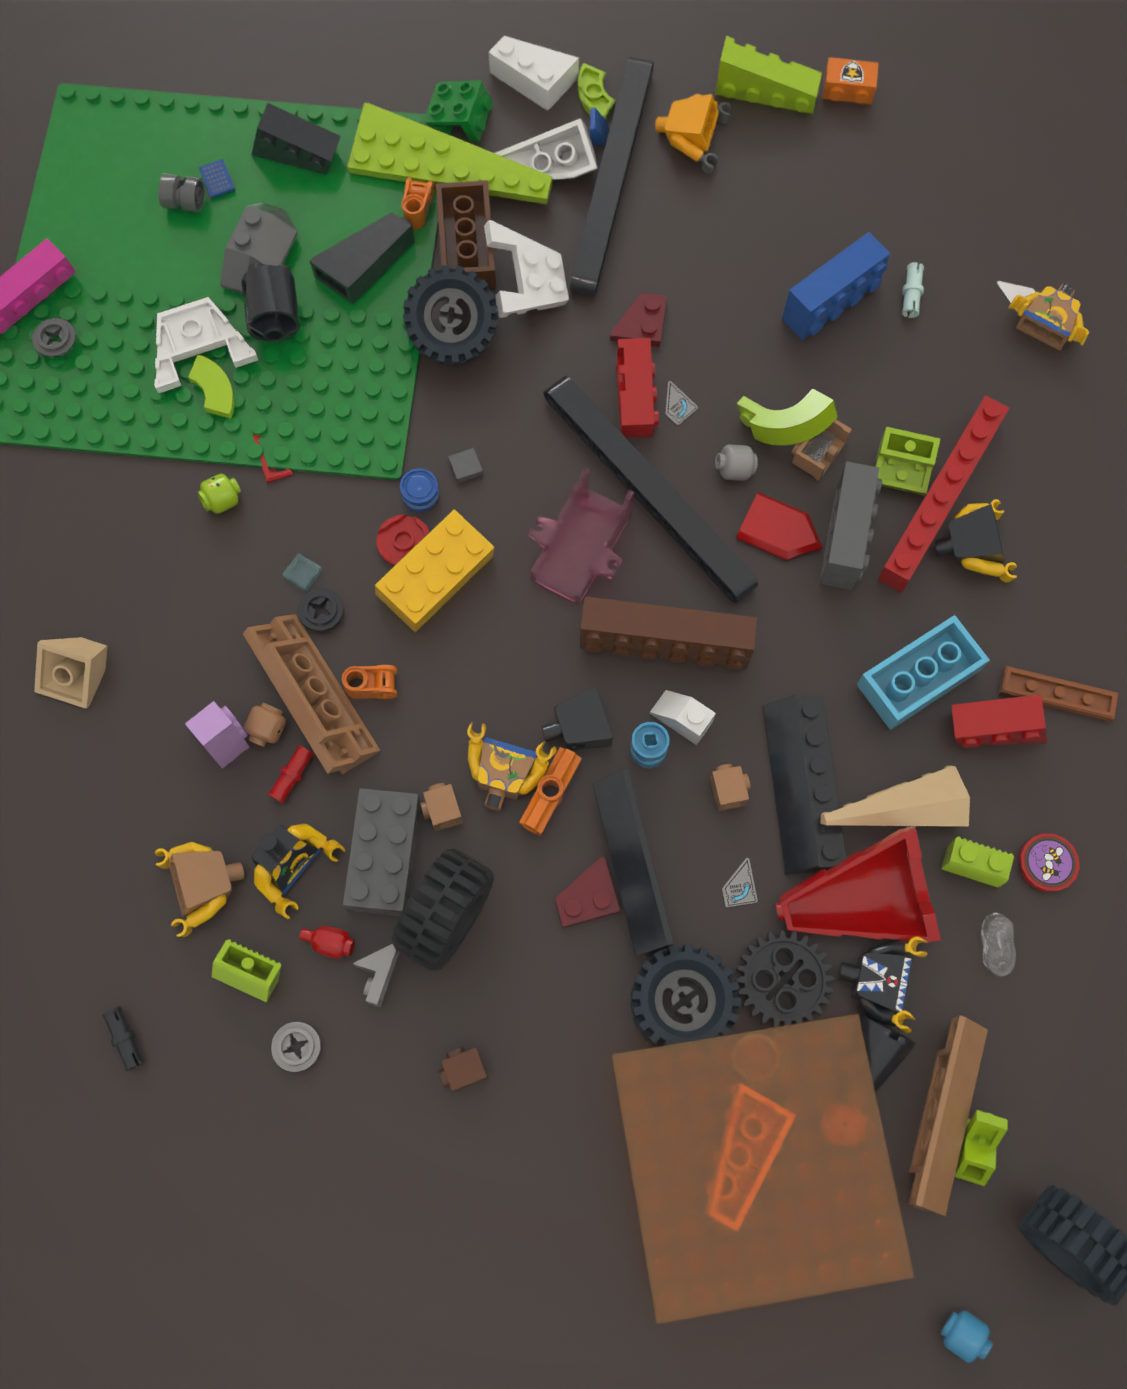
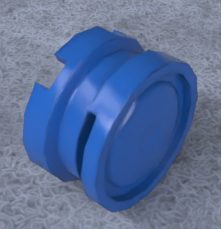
M421 468L412 469L404 474L400 482V490L403 503L407 508L415 512H425L435 507L434 504L437 500L439 501L440 493L437 478L427 469Z

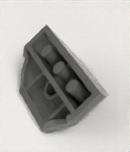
M263 202L245 207L225 247L220 281L221 288L243 294L241 279L248 272V267L251 264L260 263L263 266H279L284 264L298 235L297 229L285 209Z

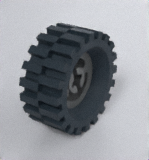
M443 265L442 269L435 271V268L428 270V274L424 277L420 275L416 279L417 283L414 287L411 286L409 288L407 300H404L403 321L414 347L424 357H428L431 361L438 364L439 362L445 363L447 366H453V364L458 363L463 365L471 359L475 360L480 357V354L488 349L490 342L494 339L498 323V308L495 296L489 290L486 281L479 279L477 273L472 270L467 272L461 266L449 268V265ZM445 299L449 300V303L441 307V315H449L450 311H454L456 317L463 318V312L457 305L458 302H463L470 310V324L464 332L458 335L453 334V332L461 327L462 320L454 319L453 323L449 324L447 318L439 317L442 327L446 329L443 333L435 329L432 324L433 309L439 302Z
M684 944L680 948H677V945L669 946L666 951L661 952L660 950L655 953L649 961L647 960L637 974L632 987L630 1003L631 1012L634 1015L633 1021L636 1028L639 1027L642 1032L641 1036L646 1042L649 1040L654 1045L653 1048L658 1051H666L669 1053L668 1055L675 1057L678 1055L693 1057L697 1054L706 1053L720 1044L729 1035L738 1019L737 1011L741 1006V998H738L737 992L740 990L738 981H733V971L729 966L725 968L721 963L723 959L717 954L715 957L708 954L709 949L701 946L700 950L694 949L692 944ZM678 981L694 983L701 989L705 997L706 1006L704 1013H700L697 1010L699 1005L698 995L689 1002V1009L686 1006H682L675 1012V1015L679 1017H689L690 1023L674 1021L667 1015L663 1007L662 996L664 991L671 993L669 1005L672 1008L680 1000L678 995L685 998L694 990L688 986H679Z
M1054 1185L1051 1187L1047 1186L1019 1222L1020 1232L1024 1234L1028 1242L1034 1245L1033 1248L1038 1253L1046 1257L1045 1259L1051 1265H1055L1063 1275L1070 1277L1080 1288H1085L1094 1297L1098 1296L1105 1303L1109 1302L1111 1305H1118L1126 1294L1127 1235L1121 1229L1115 1228L1112 1225L1113 1222L1106 1216L1102 1217L1097 1213V1210L1090 1204L1088 1206L1084 1204L1081 1198L1076 1195L1071 1196L1067 1190L1062 1188L1059 1190Z

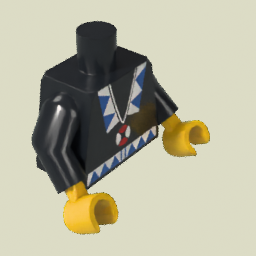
M913 937L910 941H888L870 947L866 953L859 956L857 966L841 962L838 970L837 979L853 983L851 997L857 1000L858 1007L871 1020L892 1027L897 1026L904 1033H910L912 1030L907 1026H902L905 1019L916 1020L911 1013L904 1011L914 958L909 955L912 953L921 958L927 956V953L924 951H916L919 943H927L921 937Z

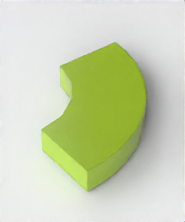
M583 63L578 75L580 102L589 115L590 110L596 108L607 121L616 106V100L610 97L603 87L605 72Z
M197 355L188 378L191 383L199 386L204 391L206 397L205 411L232 418L235 399L227 375L216 363L204 356Z

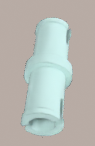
M918 263L907 265L906 284L902 289L904 295L902 315L907 317L909 311L908 318L919 316L920 296L924 293V287L922 286L924 265L919 264L917 270Z

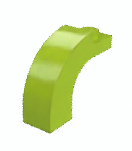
M814 389L798 404L784 410L764 408L745 396L737 402L740 420L746 426L751 427L754 439L770 445H792L807 441L822 433L838 418L834 400Z

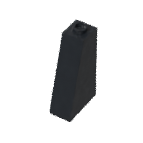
M391 212L313 257L309 262L314 277L353 304L415 242L411 223L407 219L400 218Z

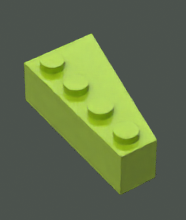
M726 36L720 59L715 95L813 114L822 72L793 61L789 64L784 63L778 55L770 53L769 56L756 52L755 46L747 43L745 47L734 43V38Z

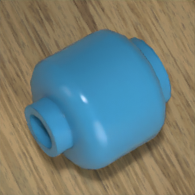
M961 1311L959 1314L953 1312L940 1333L944 1336V1346L967 1363L973 1362L977 1357L984 1360L993 1344L988 1340L990 1335L989 1326L968 1311Z

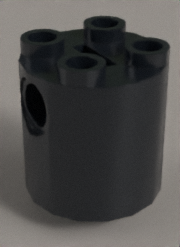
M260 263L251 264L248 267V272L241 279L247 332L251 337L267 342H278L291 338L300 329L295 280L291 273V268L287 265L263 266Z

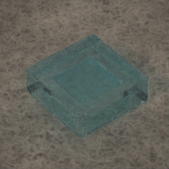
M298 553L282 575L284 579L307 592L322 572V568Z

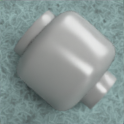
M728 444L723 447L721 453H718L715 458V467L719 470L721 477L726 480L746 481L757 470V455L753 453L751 447L746 445Z

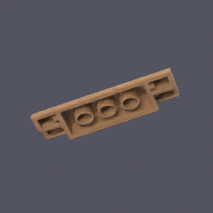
M296 614L275 617L270 624L248 627L244 631L245 639L327 774L340 771L343 775L381 751Z
M960 1015L952 1018L945 1049L937 1051L909 1169L910 1173L915 1174L908 1204L913 1205L914 1208L946 1216L988 1033V1029Z

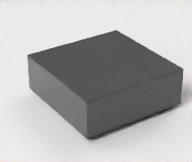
M474 448L448 456L458 483L483 475V470Z

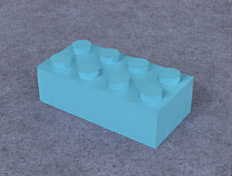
M954 615L865 672L858 681L857 686L887 727L892 730L979 673L990 659Z

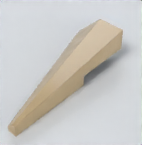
M945 766L940 771L927 773L919 779L903 782L866 796V799L845 804L840 809L821 813L820 824L853 826H969L970 796L956 766Z

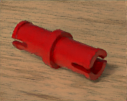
M298 745L286 767L282 766L280 769L282 773L271 791L268 792V795L284 804L296 782L300 783L302 780L301 774L315 754Z

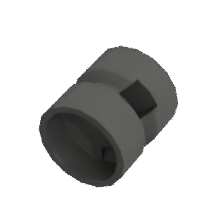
M162 174L158 189L161 207L174 210L182 207L184 211L201 212L205 197L203 180L198 177L185 176L182 179L180 175Z

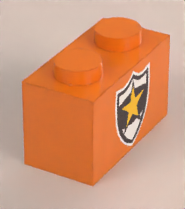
M829 57L824 74L822 99L872 104L877 87L879 63Z

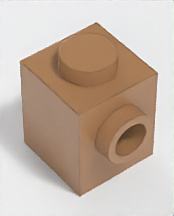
M725 764L716 767V771H712L710 776V783L717 811L746 806L749 801L747 791L751 790L748 775L743 774L741 766L733 767L732 764Z
M438 783L428 788L429 791L423 792L425 802H421L420 805L425 820L431 818L435 832L463 823L451 784Z

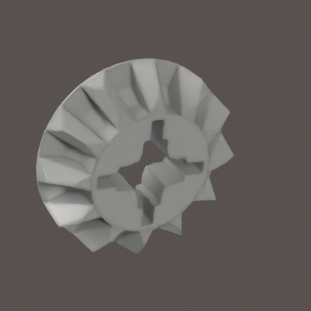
M291 1022L282 1026L274 1035L271 1044V1052L275 1062L282 1069L290 1072L307 1070L317 1061L321 1051L319 1035L313 1027L303 1022ZM291 1035H293V1037L298 1042L308 1041V1043H306L305 1046L301 1048V1059L299 1056H297L295 1052L284 1053L285 1051L289 1050L288 1048L293 1046V1039Z

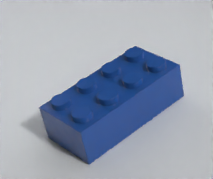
M868 232L789 290L782 320L802 340L810 334L812 336L816 335L829 320L835 321L843 313L844 309L848 306H855L862 299L863 295L869 291L872 293L882 284L881 278L888 267L887 262L891 253Z

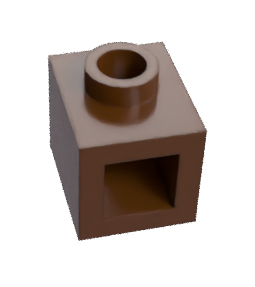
M461 1047L446 1053L447 1059L441 1061L443 1069L438 1070L444 1087L450 1086L452 1092H457L488 1079L476 1047L468 1051H464V1048Z

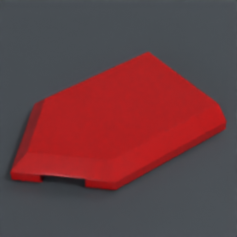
M760 492L756 494L736 536V539L785 561L823 548L808 513Z

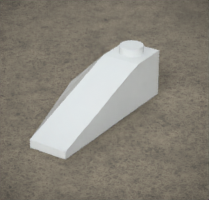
M581 118L495 153L552 176V179H573L598 169L587 127Z

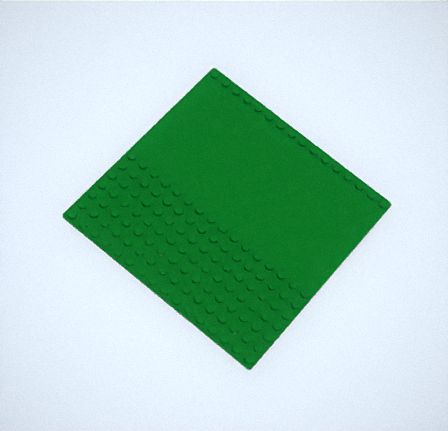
M66 83L59 84L16 263L45 239H48L68 259L76 273L0 335V444L262 468L263 465L260 458L264 455L269 469H290L298 472L400 480L403 473L420 355L419 350L414 347L407 334L403 321L404 300H407L409 288L411 286L414 287L417 283L416 279L420 275L424 277L428 274V270L432 269L439 223L436 187H434L433 202L430 205L425 226L418 230H412L415 242L352 304L316 279L309 261L391 212L402 218V200L406 182L348 172L347 166L362 109ZM267 103L341 136L327 174L251 155L257 127ZM390 111L451 136L453 125L428 126L424 120L426 114ZM223 159L235 191L211 199L204 183L205 197L201 212L184 211L182 207L178 210L161 207L158 189L162 174L180 175L182 179L185 176L198 177L203 180L199 167ZM259 202L285 209L298 232L283 265L289 266L294 276L300 329L291 338L278 342L261 341L251 337L246 327L243 294L221 288L220 286L225 247L245 207ZM209 297L228 319L231 326L241 334L250 348L254 349L258 361L235 368L227 345L198 354L216 363L227 375L235 399L232 418L205 411L206 397L204 391L199 386L191 383L188 378L197 355L174 362L181 386L161 393L157 392L154 384L156 379L155 359L157 358L156 333L158 313ZM60 318L68 321L75 330L77 341L72 345L73 350L66 351L64 357L57 355L52 359L47 355L42 356L33 345L32 336L34 330L45 320ZM48 335L51 342H61L59 336L55 338ZM253 435L262 436L258 438L260 445L255 443Z

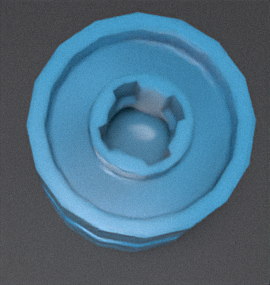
M656 722L642 723L634 730L630 745V755L638 766L652 769L658 767L664 761L669 747L667 730Z

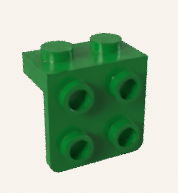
M482 80L439 82L434 89L424 120L428 126L461 125L470 142H479L482 132L486 127L489 111L492 109V97L488 94Z

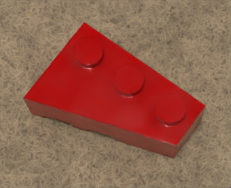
M651 338L618 339L616 376L620 432L625 438L653 437L654 426H659L658 410H654L653 402H657V388L653 386L652 379L655 378V363L651 360Z

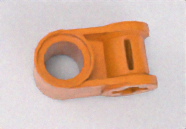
M409 177L406 180L402 200L403 218L411 223L413 230L421 229L426 224L430 205L434 197V181L424 183L413 181V178Z
M393 665L349 667L342 674L345 693L352 699L376 698L386 700L396 698L397 690L394 688V675L397 674V667ZM358 678L363 680L359 687L349 686V682L352 679Z

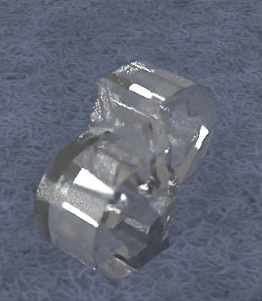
M991 913L986 916L982 924L981 938L984 947L983 963L985 967L995 975L1005 976L1014 969L1016 950L1013 941L1014 925L1007 917L1000 913Z

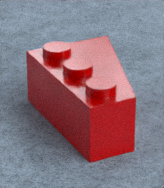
M1041 694L951 705L955 740L957 745H963L964 748H975L988 744L1047 743Z

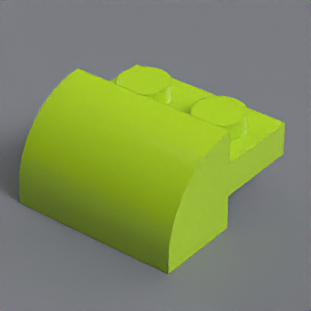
M886 427L879 444L875 467H879L878 478L882 479L881 486L925 496L941 438Z

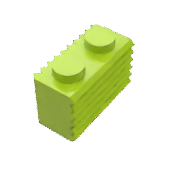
M959 836L947 845L941 869L999 888L1009 879L1014 856L1012 853L1008 855L1006 851L1002 853L1000 849L996 851L995 847L990 849L989 845L985 847L983 844L973 843L972 840L967 842L966 838L961 839Z
M229 939L225 941L213 962L212 978L267 1002L279 981L281 964L280 962L275 963V960L270 961L269 957L264 958V955H259L258 952L253 953L252 949L242 948L241 944L231 943Z

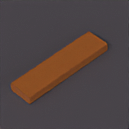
M1010 666L1003 668L999 695L1014 698L1041 694L1043 706L1112 722L1115 718L1118 699L1117 692Z

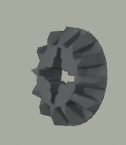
M60 318L43 321L36 327L32 336L33 345L42 356L47 355L52 359L57 355L64 357L66 351L73 350L72 345L77 341L73 326L68 321ZM48 335L55 338L59 336L61 342H51Z

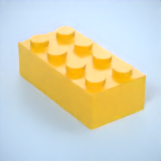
M454 509L375 584V595L416 632L493 558L495 547Z

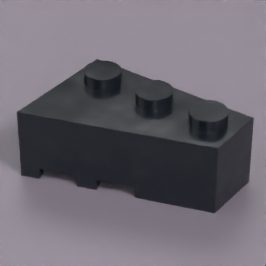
M267 103L257 127L251 155L327 174L341 136Z

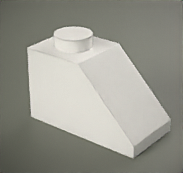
M665 690L650 711L652 716L695 745L699 743L712 725L716 714L694 698Z

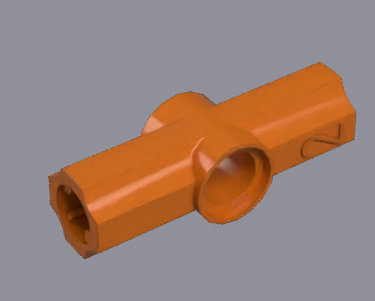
M559 748L546 774L539 781L537 790L519 825L533 834L542 836L555 809L563 800L564 793L582 761L581 757L567 748ZM547 786H554L559 792L553 797H548L543 793V790Z

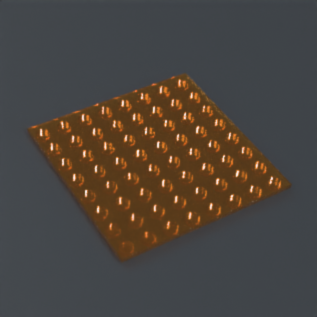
M858 1014L612 1055L657 1324L914 1277Z

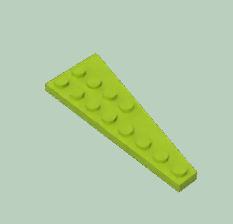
M364 103L347 166L348 172L352 174L406 182L409 177L413 178V181L424 183L434 181V187L440 183L488 180V190L491 196L548 204L552 187V176L370 103Z

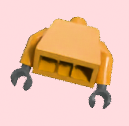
M695 94L687 99L674 101L668 117H657L655 122L657 133H666L672 147L696 162L700 160L702 162V171L706 174H711L714 170L712 165L716 166L718 158L714 153L705 155L703 152L709 149L716 121L722 124L728 123L731 116V106L727 102L717 105V101L714 100L712 94Z

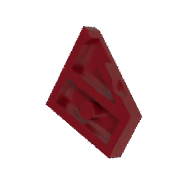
M605 856L600 857L555 897L563 928L620 913Z

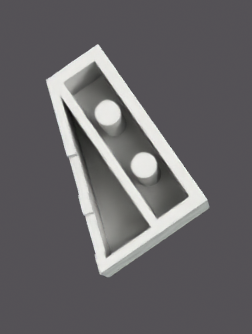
M504 36L489 51V67L492 75L548 111L578 80L579 58Z

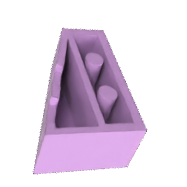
M214 701L185 723L222 769L249 748V745L244 740L248 735L235 716L226 706L220 709Z

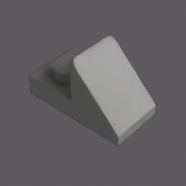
M393 944L354 963L359 969L375 973L374 978H368L364 995L367 996V1003L380 1008L400 953L394 948Z

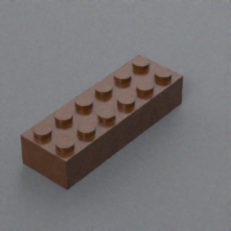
M585 597L580 628V648H584L585 651L590 653L609 651L621 657L633 654L641 655L643 659L647 660L666 658L673 663L691 661L697 662L698 665L704 667H712L716 664L724 665L730 670H741L748 667L754 651L757 617Z

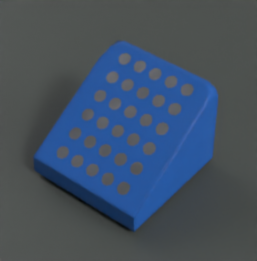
M592 108L590 110L591 143L593 146H606L609 124L596 108Z
M223 159L199 167L211 199L235 191Z

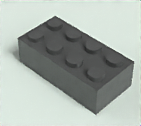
M846 461L836 485L819 584L852 590L856 581L861 582L863 572L867 570L870 555L866 554L867 547L871 545L874 529H870L872 520L876 518L878 509L875 499L876 495H879L882 485V479L878 478L879 467Z
M359 788L343 906L347 911L390 916L401 915L409 899L421 807V800L418 794Z

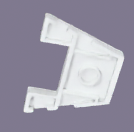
M488 220L484 225L487 247L512 251L518 293L499 291L496 294L498 317L504 318L513 313L519 315L532 309L543 310L565 305L569 297L561 254L494 221Z
M209 297L157 314V358L155 359L156 379L154 385L158 393L181 386L174 362L225 345L228 346L235 368L258 361L254 349L250 348L241 334L231 326L228 319Z

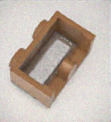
M835 420L819 435L807 441L797 443L791 452L794 454L792 464L811 474L819 482L846 444L852 429Z

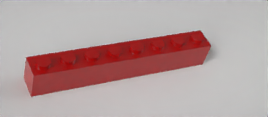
M985 395L877 580L901 593L903 592L1007 414L1009 407Z

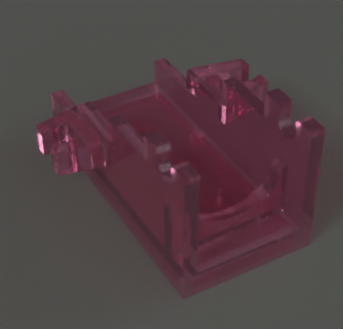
M584 468L579 483L576 482L571 489V496L558 515V521L538 516L536 526H541L544 529L537 532L532 527L529 531V537L544 548L530 571L531 580L577 604H580L596 575L613 579L615 570L609 569L607 565L612 563L618 568L620 567L622 559L611 550L632 516L634 492L631 490L625 496L623 505H619L590 490V470Z

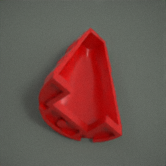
M915 826L897 830L865 850L854 853L829 870L823 869L782 894L780 896L781 902L775 903L779 920L786 921L788 930L840 937L843 934L880 940L886 938L910 941L913 937H921L927 943L941 941L935 912L930 902L921 862L922 854Z

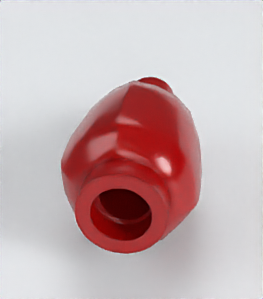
M321 926L314 931L303 928L299 936L300 940L310 942L316 952L332 958L350 957L353 954L356 940L350 938L347 931L331 926Z

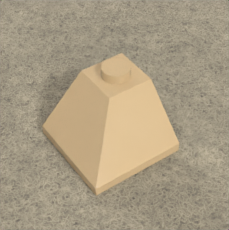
M82 637L40 640L37 644L34 692L87 709L105 672L108 646Z

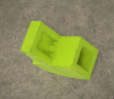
M976 1110L972 1119L967 1120L955 1177L982 1186L986 1185L996 1169V1148L1007 1132V1119Z

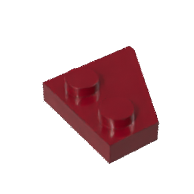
M640 293L611 331L610 341L618 342V339L651 338V346L660 347L667 296Z

